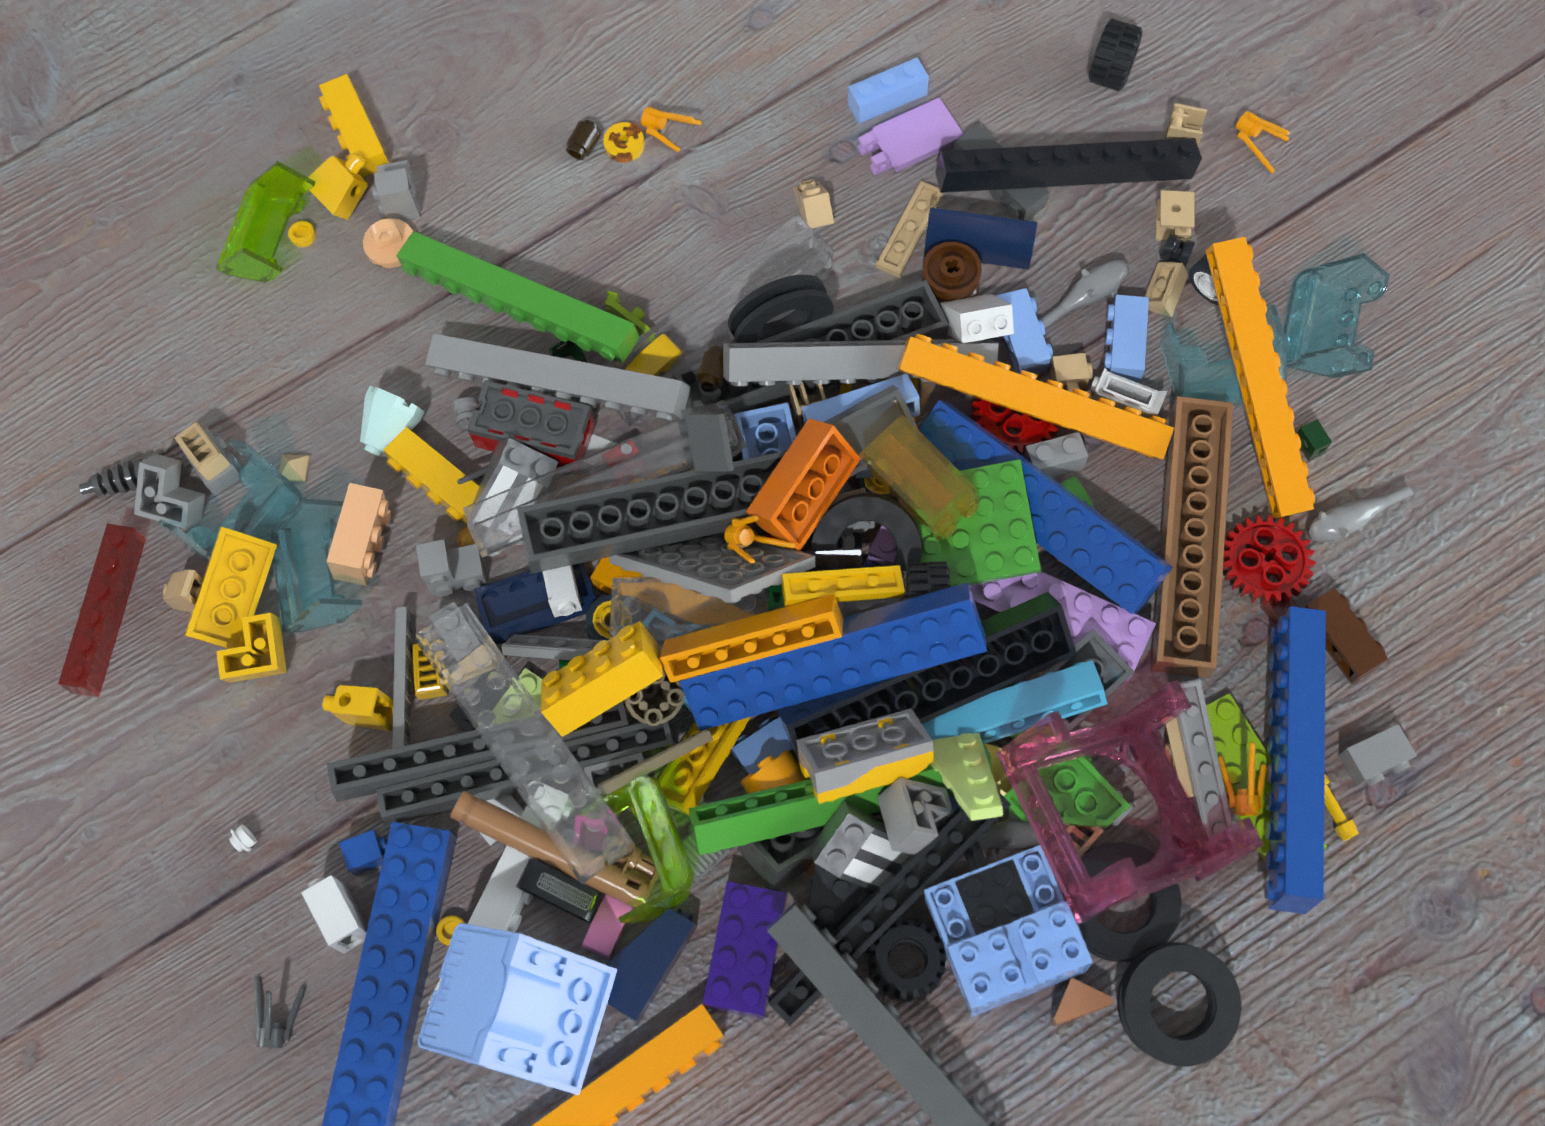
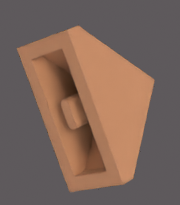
M1070 978L1052 1016L1051 1024L1054 1027L1110 1007L1115 1002L1113 997L1074 978Z

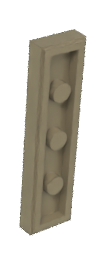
M707 729L701 730L600 782L598 787L602 795H607L712 741V735Z

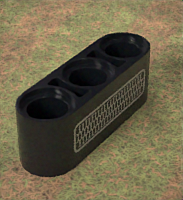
M529 858L516 885L520 890L588 923H592L605 897L601 892Z

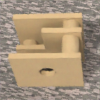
M1175 103L1167 126L1166 139L1195 138L1197 145H1199L1203 134L1202 125L1207 109Z
M1161 190L1160 199L1157 200L1155 209V240L1167 241L1169 234L1178 236L1179 240L1182 241L1189 240L1191 228H1194V192Z
M789 384L790 403L799 431L802 429V407L826 400L822 384H816V393L808 396L804 384H800V398L796 397L793 385Z

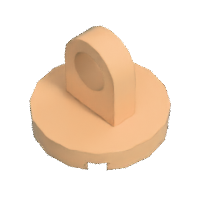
M388 218L379 220L372 224L365 232L363 238L364 252L375 265H381L383 268L399 267L401 263L396 255L413 230L400 219Z

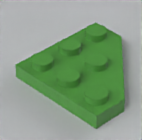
M1067 739L1004 795L1011 803L1008 809L1021 823L1107 828L1130 807L1128 802Z

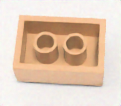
M349 483L326 561L333 579L367 586L369 578H374L377 568V562L374 561L376 552H381L384 543V536H381L383 527H388L391 519V510L388 509L389 501L385 499L383 490Z

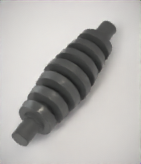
M180 457L173 458L182 461ZM134 460V464L131 461L123 462V467L118 464L113 466L112 471L110 469L102 471V476L100 473L92 475L90 482L79 484L81 494L85 495L95 492L98 496L106 495V490L109 494H117L118 490L121 493L128 492L129 488L132 491L137 490L139 462L143 460Z

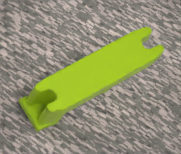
M607 291L608 297L604 304L606 306L605 310L634 323L637 332L648 341H651L655 337L653 335L654 331L641 321L645 316L643 310L636 307L630 313L619 304L618 293Z

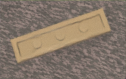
M920 181L876 263L877 269L898 278L901 277L928 226L930 208H937L944 196V193H940L938 187Z

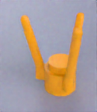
M650 106L645 108L641 117V125L647 127L646 134L656 137L676 152H679L680 148L657 132L659 129L663 130L665 128L667 119L694 125L702 124L700 120H696L693 117L664 112Z
M1246 111L1236 124V129L1240 131L1237 137L1244 141L1270 173H1273L1274 168L1249 137L1255 138L1264 130L1277 138L1288 141L1289 137L1286 135H1289V131L1259 118L1252 112Z
M757 515L742 519L733 518L732 523L725 530V540L728 543L727 549L735 551L750 564H754L755 560L741 548L749 546L753 541L780 547H795L793 542L754 535L750 526L745 524L758 521L759 516Z
M1254 742L1249 744L1248 789H1239L1236 796L1224 759L1221 755L1218 756L1222 778L1228 794L1229 808H1235V814L1240 816L1260 815V809H1262V795L1267 766L1265 764L1261 765L1257 789L1255 790L1256 754Z

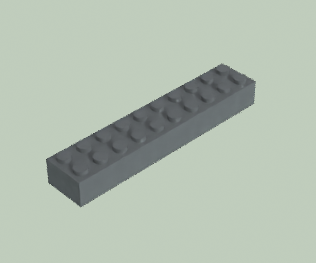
M927 280L755 343L907 340L908 337L915 338L916 334L937 340L947 338L949 323ZM701 362L674 372L675 380H680L691 387L685 409L694 408L693 402L701 400L704 405L715 403L724 413L725 421L734 419L735 413L763 408L790 398L789 384H786V381H776L775 385L770 386L760 385L759 381L748 382L747 386H733L731 382L725 379L722 387L707 389L697 379ZM803 380L806 392L816 388L813 380ZM793 385L795 394L799 395V385Z
M786 451L733 462L734 471L695 472L693 470L518 507V520L531 574L607 558L615 554H625L725 532L728 525L732 523L733 518L742 519L750 517L746 513L747 509ZM753 522L745 525L753 526L758 524L756 522Z

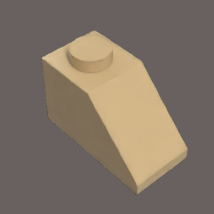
M190 569L172 573L170 581L164 586L163 600L172 609L192 613L203 578L195 570Z

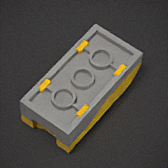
M912 709L796 740L800 769L805 778L811 777L814 796L819 804L834 801L855 793H863L876 787L891 785L898 778L908 779L919 774L929 764L934 763L933 740Z

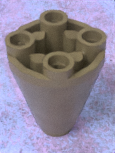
M662 667L663 677L651 683L653 689L650 693H644L641 689L625 699V705L630 714L641 723L651 726L664 724L675 717L684 702L685 696L679 681L670 683L664 667Z

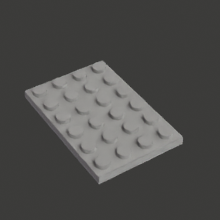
M725 532L625 554H615L609 557L610 564L622 567L625 571H635L641 573L644 577L661 579L663 583L680 585L682 589L699 591L704 596L718 597L726 603L738 602L746 595L762 592L763 588L781 584L782 574L800 573L815 567L814 555L755 541L749 546L741 548L755 560L754 564H750L735 551L727 549L728 543L725 540Z

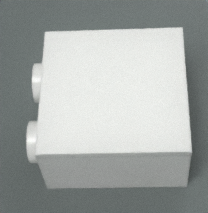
M993 294L941 303V309L949 323L947 334L961 343L1014 334L1012 304Z
M330 875L327 878L320 877L315 879L308 885V889L301 892L328 946L345 954L364 943L368 925L347 885Z

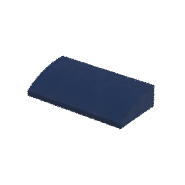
M930 208L924 255L934 246L941 243L959 242L973 249L980 258L981 263L1029 269L1038 222Z
M585 564L573 565L582 610L568 616L554 618L548 602L543 571L531 574L529 570L473 589L485 633L490 644L495 645L507 641L514 634L525 635L585 615L590 605L596 600Z

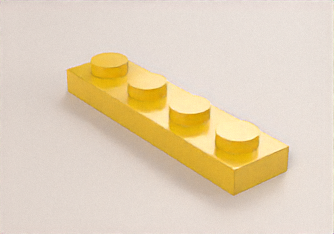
M900 565L782 574L781 581L785 606L795 605L831 594L835 595L837 602L898 598L903 597L905 592Z

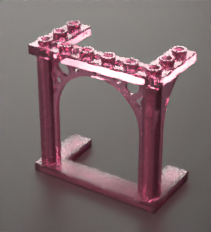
M1178 680L1169 682L1127 713L1082 729L1068 732L1059 711L1048 713L997 752V756L1077 924L1084 923L1113 906L1192 878H1195L1196 882L1204 880L1264 846L1250 817L1238 821L1209 839L1155 734L1157 730L1192 707ZM1128 748L1130 749L1135 761H1133L1130 758ZM1100 755L1124 764L1143 781L1157 805L1162 824V837L1156 855L1147 864L1135 867L1131 857L1120 860L1090 879L1038 769L1084 756ZM1171 834H1173L1178 846L1173 843Z

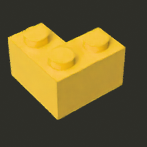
M272 613L242 617L245 646L216 651L220 680L229 683L287 673L280 617Z

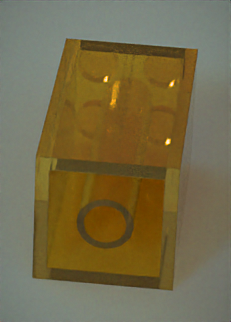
M903 414L860 453L868 471L937 541L942 537H949L956 530V524L962 518L972 516L979 507L980 500L975 486Z

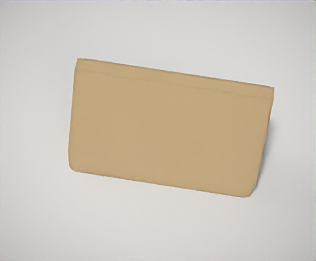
M1157 263L1144 296L1149 297V311L1167 317L1173 316L1188 277V272L1183 263Z

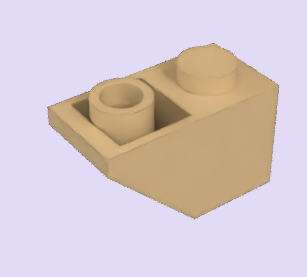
M806 180L801 182L800 186L794 187L803 222L808 229L834 223L829 193L819 182Z

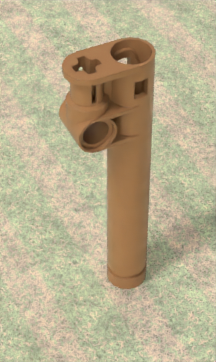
M465 790L459 797L450 818L460 823L464 822L466 826L640 912L666 861L664 858L658 861L644 854L643 849L636 847L633 840L623 834L616 835L610 840L601 858L481 798H476L475 795ZM613 850H619L625 856H618Z

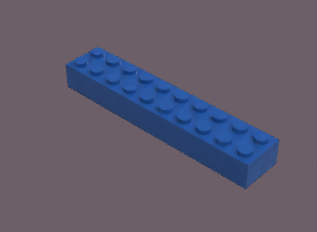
M941 400L937 402L919 428L922 439L908 446L944 474L1021 459L1036 543L1130 614H1137L1142 610L1173 568L1165 560L949 402Z
M964 583L843 618V631L840 638L679 680V683L701 731L987 651L986 637L969 584Z
M1290 606L1284 616H1280L1276 627H1272L1270 632V644L1274 645V654H1271L1269 661V670L1273 671V681L1270 682L1268 694L1269 698H1273V706L1268 714V725L1272 726V736L1268 739L1267 751L1272 755L1271 764H1269L1267 769V781L1271 782V793H1268L1266 799V809L1270 811V821L1266 825L1265 832L1266 839L1270 840V851H1267L1265 856V868L1269 869V881L1267 880L1265 883L1264 897L1269 899V910L1306 914L1324 900L1326 611Z
M396 822L391 824L322 1126L395 1125L436 937V929L440 919L457 837L449 830Z

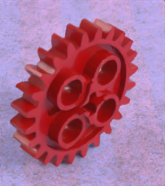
M975 397L976 401L973 402L972 410L974 412H972L971 419L1020 455H1022L1026 446L1052 439L1051 436L1055 437L1058 432L1056 427L1059 426L1047 421H1034L1029 415L1022 413L1020 416L1018 411ZM997 407L1000 408L1003 412L995 413L991 410V408ZM1007 429H1015L1019 434H1010Z
M1257 515L1254 524L1249 518H1246L1243 526L1236 524L1233 529L1234 532L1230 531L1226 537L1228 541L1224 542L1223 560L1225 562H1223V570H1229L1224 579H1233L1235 581L1231 587L1232 590L1239 587L1242 588L1240 597H1244L1247 593L1251 594L1252 603L1258 597L1262 599L1263 605H1266L1270 598H1272L1275 605L1279 604L1281 597L1286 602H1289L1292 594L1296 597L1299 596L1302 592L1301 588L1305 589L1309 584L1307 579H1311L1314 575V572L1310 569L1314 567L1316 561L1309 558L1315 552L1314 550L1306 549L1310 540L1301 541L1300 537L1303 531L1294 533L1292 531L1294 523L1289 524L1287 527L1283 526L1284 520L1282 517L1277 523H1273L1272 515H1269L1265 522H1263L1260 515ZM1257 538L1265 539L1268 545L1260 544ZM1286 553L1290 555L1293 561L1285 560L1281 554ZM1266 557L1271 560L1269 563L1264 560ZM1241 559L1250 560L1253 566H1246ZM1266 575H1273L1278 582L1273 583L1269 581Z

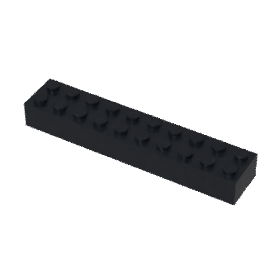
M1046 592L982 620L981 623L986 637V652L791 705L777 711L799 765L796 740L907 709H912L921 724L1077 655L1062 604L1049 592Z

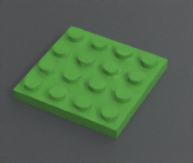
M1021 459L907 481L913 518L919 528L922 540L921 562H946L950 570L951 587L968 583L970 586L1041 573Z

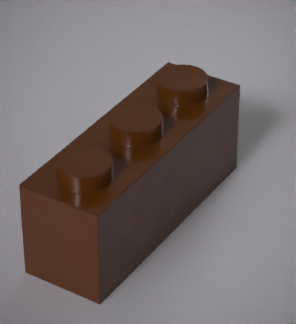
M1335 588L1304 607L1326 611L1325 649L1351 685L1378 669L1388 660L1383 646L1378 641H1374L1368 633L1365 622L1361 618L1356 617L1350 609V603L1343 594H1339Z

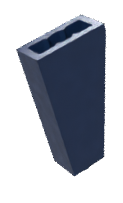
M668 908L607 964V966L617 969L607 1002L608 1005L639 1024L697 929L695 923L692 922L694 919L692 915L680 908L676 912Z

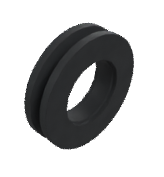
M793 275L767 283L748 294L730 313L728 327L734 336L735 343H755L832 315L834 307L823 282L819 278L812 275ZM795 309L787 316L779 320L767 323L770 319L776 317L777 315Z
M875 493L854 494L833 504L825 512L815 529L811 549H837L840 535L848 526L858 521H873L882 524L891 532L896 542L897 554L891 566L900 565L904 589L906 590L907 567L910 562H921L922 558L920 531L907 509L895 500ZM894 598L845 602L871 606L888 602Z
M1107 843L1087 852L1068 874L1062 891L1064 901H1067L1088 952L1108 961L1132 962L1144 950L1161 943H1166L1175 932L1181 916V892L1169 866L1152 851L1132 843ZM1123 872L1133 875L1144 884L1150 894L1152 907L1150 917L1143 927L1133 932L1121 933L1110 930L1099 922L1093 913L1090 900L1092 888L1099 878L1108 873Z
M1161 943L1141 952L1126 968L1117 994L1120 1022L1130 1040L1147 1055L1173 1066H1196L1215 1058L1230 1044L1240 1023L1242 1010L1241 995L1232 972L1216 955L1203 948L1186 943ZM1184 971L1191 973L1200 980L1206 990L1208 1006L1205 1018L1197 1029L1185 1035L1173 1036L1166 1034L1157 1027L1151 1016L1150 999L1154 987L1161 978L1173 972Z

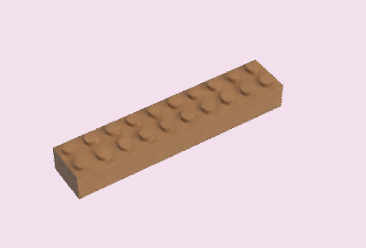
M1177 396L1171 409L1170 426L1174 427V431L1168 445L1160 558L1173 566V568L1157 588L1156 625L1154 627L1151 671L1209 679L1216 670L1233 403Z

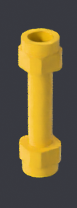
M1325 774L1324 804L1337 825L1334 829L1344 842L1358 835L1359 832L1354 821H1348L1328 787L1330 780Z

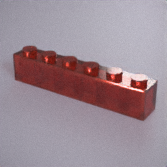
M106 525L58 682L60 686L73 694L93 697L100 696L146 541L134 527Z

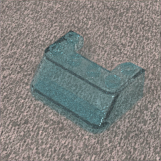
M1365 253L1300 272L1294 279L1278 353L1280 362L1288 368L1330 378L1372 370L1374 352L1367 346L1353 348L1361 305L1376 301L1385 294L1390 275Z

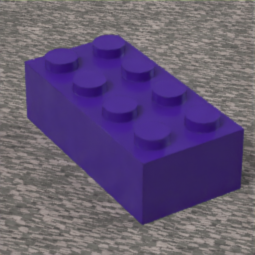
M727 881L702 1003L705 1008L765 1019L779 946L768 933L767 926L785 911L787 892Z

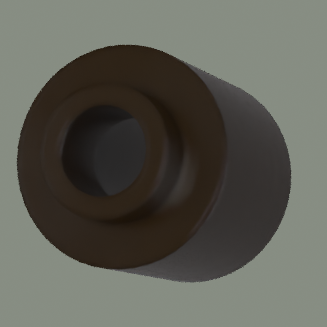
M589 120L579 121L566 143V152L571 157L581 161L588 157L601 135L598 126Z
M711 346L704 353L697 373V379L700 381V384L707 389L722 387L725 381L723 377L724 348L719 346Z

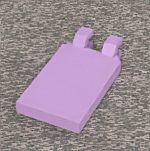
M936 98L872 127L870 132L858 138L860 144L857 145V149L862 156L876 151L878 148L881 149L882 152L872 156L870 159L872 162L870 169L874 175L885 172L890 168H894L896 172H899L953 147L955 141L962 137L964 133L941 99Z

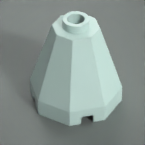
M369 386L365 394L360 442L366 445L364 450L376 456H380L381 452L385 453L383 449L406 427L412 430L420 422L425 411L412 403L408 406L405 399L383 389Z

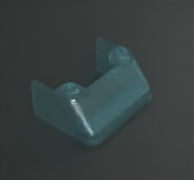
M1270 305L1265 316L1267 324L1273 329L1274 339L1272 344L1274 352H1277L1280 357V376L1287 385V341L1276 306ZM1168 323L1160 346L1175 398L1180 396L1231 402L1233 406L1244 405L1233 359L1207 362L1206 355L1201 348L1194 345L1180 347L1174 324Z
M233 438L228 443L247 459L239 471V480L249 491L218 528L212 532L203 525H194L184 533L178 527L162 519L158 522L162 528L207 563L209 562L220 527L271 542L302 503V494L296 486L249 444Z
M303 498L271 532L270 542L277 544L272 563L281 624L286 633H300L343 623L362 606V600H349L344 595H335L332 574L326 562L329 554L328 547L332 544L337 527L334 518L341 512L344 501Z

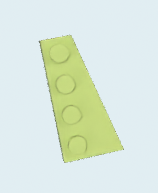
M965 733L954 737L933 739L934 763L930 765L935 772L938 771L941 774L945 786L952 789L956 801L970 820L1003 816L1001 800L980 734Z

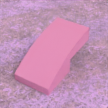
M605 895L588 929L582 947L610 959L634 908Z

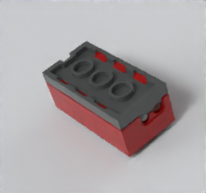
M484 381L478 398L481 406L480 411L474 410L467 428L475 447L494 452L499 441L511 438L558 461L556 466L558 468L580 472L595 427V420L590 405Z

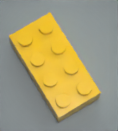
M641 621L634 625L623 627L616 636L607 641H600L594 646L593 650L583 656L574 657L568 665L558 671H551L541 681V713L557 732L564 737L663 677L659 644Z

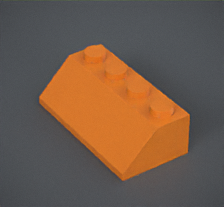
M809 418L746 513L749 516H759V520L755 522L760 528L779 540L793 542L795 547L792 549L800 552L861 458L834 425Z

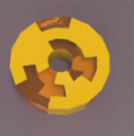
M621 122L612 125L605 132L603 138L606 154L616 162L627 163L634 161L644 151L645 141L643 133L638 126L632 123Z

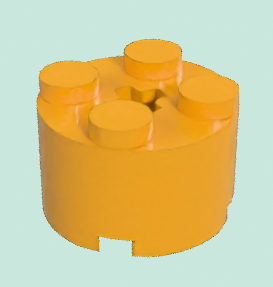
M786 750L775 759L771 755L758 764L760 770L749 774L740 783L746 793L750 794L809 780V777H804L798 761L789 750Z

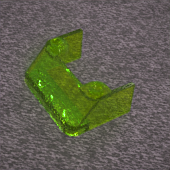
M279 161L256 177L244 193L217 262L216 270L225 275L267 283L270 280L273 281L277 275L282 273L283 267L277 265V259L274 258L288 218L294 213L298 214L301 211L305 202L302 199L303 194L314 187L315 181Z
M638 777L581 811L582 816L612 817L630 806L634 816L640 822L662 883V894L618 917L620 923L647 922L663 914L668 908L672 909L682 904L689 897L693 883V871L659 781L653 777Z

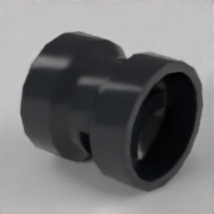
M1169 234L1160 259L1183 263L1186 268L1195 242L1190 240L1182 241L1179 240L1178 236Z

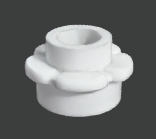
M240 825L237 829H231L232 837L229 838V841L239 852L242 850L251 851V847L257 843L252 832L244 825Z

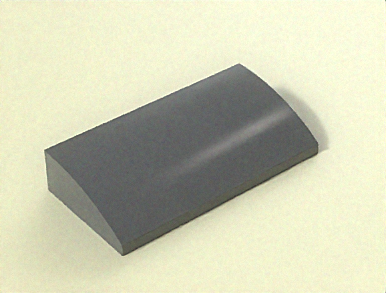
M894 385L824 421V423L834 425L861 458L849 477L922 439L899 388Z

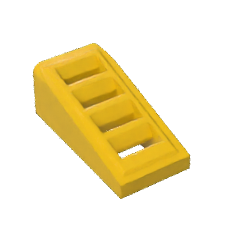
M437 640L413 644L416 697L419 700L447 696V686L442 685L439 680L445 675L442 641ZM435 649V654L424 656L420 654V651ZM436 660V664L424 666L421 664L424 661ZM436 670V674L423 676L422 672ZM437 680V684L424 686L423 682Z

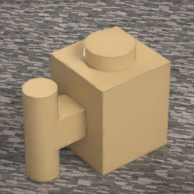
M1085 353L1052 357L1049 368L1051 380L1062 383V389L1070 392L1074 388L1079 390L1087 388L1089 379L1093 377L1091 362L1087 363ZM1090 390L1085 391V392L1090 393L1088 398L1091 399V391H1090Z

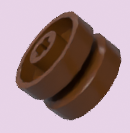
M959 242L941 243L934 246L926 254L922 266L921 282L927 280L940 308L942 302L975 297L979 291L982 274L981 260L977 253L968 245Z

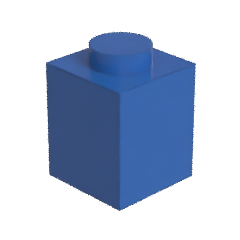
M371 830L339 842L347 870L353 875L382 866L387 845L385 836L381 837L376 831Z

